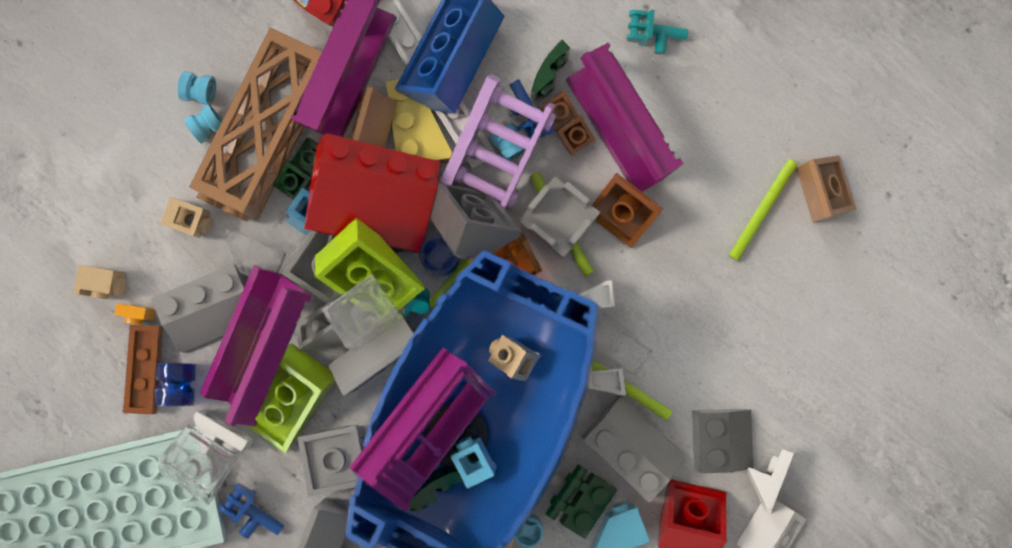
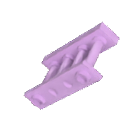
M491 74L486 77L440 183L455 185L456 183L460 184L463 182L501 201L500 205L504 210L507 208L512 210L519 196L515 192L517 185L544 129L550 130L557 115L552 113L555 105L551 103L546 106L543 112L504 93L503 88L499 87L502 79ZM499 103L538 122L532 138L530 139L490 119L491 116L487 113L491 104L496 105ZM479 130L482 132L487 130L526 149L519 165L479 146V142L475 141ZM474 156L513 175L507 191L467 172V168L463 167L467 157L472 158Z

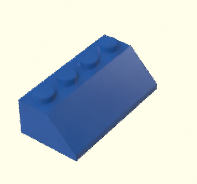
M441 0L395 90L434 111L455 114L491 42L498 32L505 17L491 0Z

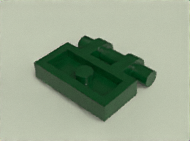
M577 464L573 472H569L565 477L566 483L558 495L554 494L549 501L551 505L545 514L551 519L556 520L561 511L564 512L559 522L586 539L617 492V489L592 472L583 481L582 479L588 470ZM575 489H578L579 491L572 502L568 503L567 501Z

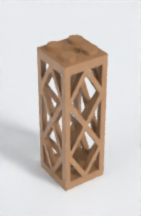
M271 27L269 28L189 188L198 192L196 198L219 209H222L223 205H225L223 211L246 222L249 217L257 221L259 220L275 188L273 183L289 160L305 128L304 125L290 118L298 113L296 109L322 51ZM289 60L290 69L275 78L281 64ZM262 76L260 85H258V78ZM291 79L292 94L271 106L270 91ZM264 102V111L261 113L260 106ZM288 107L283 118L273 124L272 116ZM265 121L266 129L262 131V122ZM254 128L255 136L241 145L246 133ZM267 138V150L264 154L263 140ZM226 145H228V146H227V150H226V152L224 153V152H223V147H225ZM256 146L257 164L239 174L237 157ZM230 167L231 180L226 183L225 175ZM253 176L250 184L240 191L239 184Z

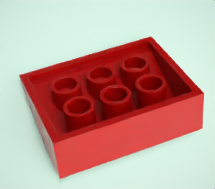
M325 133L316 148L304 229L337 236L357 218L376 232L390 248L420 253L437 191L440 161Z

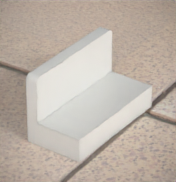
M777 500L771 514L765 512L762 504H760L738 540L737 545L741 548H790L807 519Z

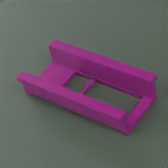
M380 0L345 1L346 6L344 10H341L342 15L335 22L296 109L298 113L296 116L292 115L290 119L322 135L328 133L344 137L359 104L361 95L368 84L397 19L394 14L378 8Z
M608 42L591 52L584 53L580 59L585 68L568 76L565 81L626 180L641 192H644L664 180L684 163L681 158L676 159L674 157V151L671 152L669 143H666L663 139L665 136L613 52H609L608 49L611 45Z
M254 265L200 390V394L204 398L227 401L231 405L225 421L230 426L240 424L256 427L258 422L255 418L258 416L295 331L297 321L301 317L300 314L304 309L305 303H310L312 298L310 293L286 276L261 268L258 265Z
M442 348L350 465L349 469L406 512L410 507L409 501L438 466L489 399V396L494 397L495 391L466 362L452 355L445 348ZM464 379L467 382L466 386L426 438L423 437L420 433L461 380ZM418 438L422 443L405 463L401 458Z

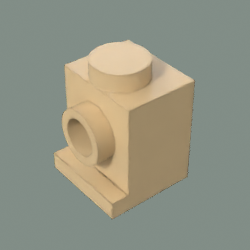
M170 197L160 224L201 238L202 233L207 234L211 228L212 218L209 217L211 211ZM194 215L192 224L189 225L188 219L190 216Z
M79 265L73 294L101 299H109L110 294L121 296L126 288L125 273Z
M502 335L501 338L492 342L489 348L491 356L488 361L505 372L511 379L526 381L540 355L518 340Z

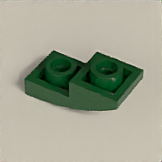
M563 39L547 55L536 74L531 90L533 101L537 100L540 96L543 99L546 98L555 89L554 83L557 75L552 70H560L569 60L567 56L570 47Z
M311 137L305 139L293 160L287 161L273 183L274 187L292 200L295 199L302 188L308 190L311 186L318 144Z
M444 466L434 470L409 501L410 511L424 510L428 507L427 504L436 502L435 489L436 491H446L454 487L453 484L463 482L457 468Z

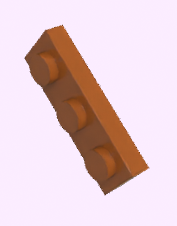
M130 325L123 413L156 414L162 326Z

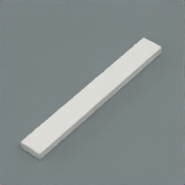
M380 0L378 8L397 17L388 38L407 66L422 36L399 0ZM461 101L455 114L435 111L455 144H457L470 115L463 101ZM479 130L475 141L479 142V146L495 153L483 132ZM474 156L472 158L467 157L466 159L472 171L485 163Z

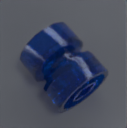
M443 236L430 237L420 248L419 257L421 264L434 276H448L459 265L460 258L453 254Z
M157 363L156 380L160 382V385L155 388L154 405L193 406L195 402V388L191 386V383L196 380L197 364Z

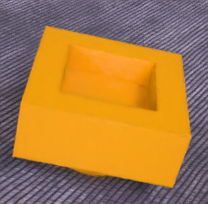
M117 303L114 315L124 316L125 323L143 325V320H154L156 310Z

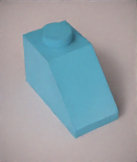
M627 501L611 507L612 511L605 514L591 548H635L650 542L639 511L634 503L628 504Z

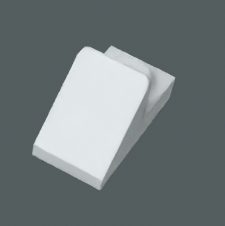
M206 409L196 411L193 416L204 457L214 452L220 440L223 441L222 445L233 452H238V450L242 452L249 449L255 439L239 428L230 426L225 420Z
M783 449L779 457L773 455L767 472L772 473V476L748 467L747 471L765 512L770 514L793 457V453Z

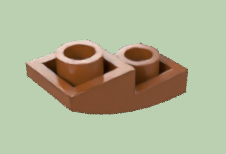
M565 91L560 92L538 106L541 111H544L549 103L555 105L552 112L557 115L553 122L554 132L570 155L575 154L596 140L583 117L578 115Z

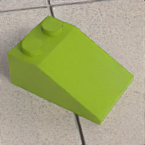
M357 218L315 255V277L382 324L425 289L424 284L376 232Z
M293 343L289 344L260 412L255 418L258 423L256 427H248L280 451L286 453L326 399L336 382L332 372L304 351L298 350V347Z

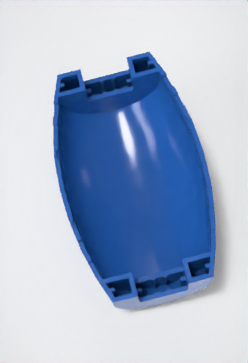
M483 250L456 277L457 281L446 295L442 294L437 300V306L428 318L423 319L407 343L387 380L372 415L363 446L369 443L442 348H445L449 353L466 362L496 393L494 397L490 395L489 399L479 410L488 426L489 439L486 450L497 466L495 475L468 489L464 482L453 484L454 487L446 491H436L435 489L436 502L427 504L428 507L424 510L410 511L409 509L405 512L355 474L358 478L354 495L350 496L345 537L364 548H507L543 497L562 461L576 427L588 388L596 349L600 305L568 289L566 291L521 270L512 263ZM502 335L512 337L540 355L526 381L511 379L505 372L488 361L491 356L489 348L494 340L501 338ZM464 379L461 380L442 406L453 403L467 384ZM425 428L420 433L423 437H425ZM464 431L454 444L465 437ZM417 438L401 459L406 463L422 442ZM439 463L434 470H437L444 466Z

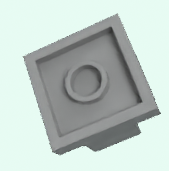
M555 176L538 193L518 222L564 258L600 212L590 204L591 200L569 182L564 184Z
M358 424L321 430L297 437L308 497L356 487L358 477L355 476V473L349 467L365 448L363 446L365 439L360 437Z

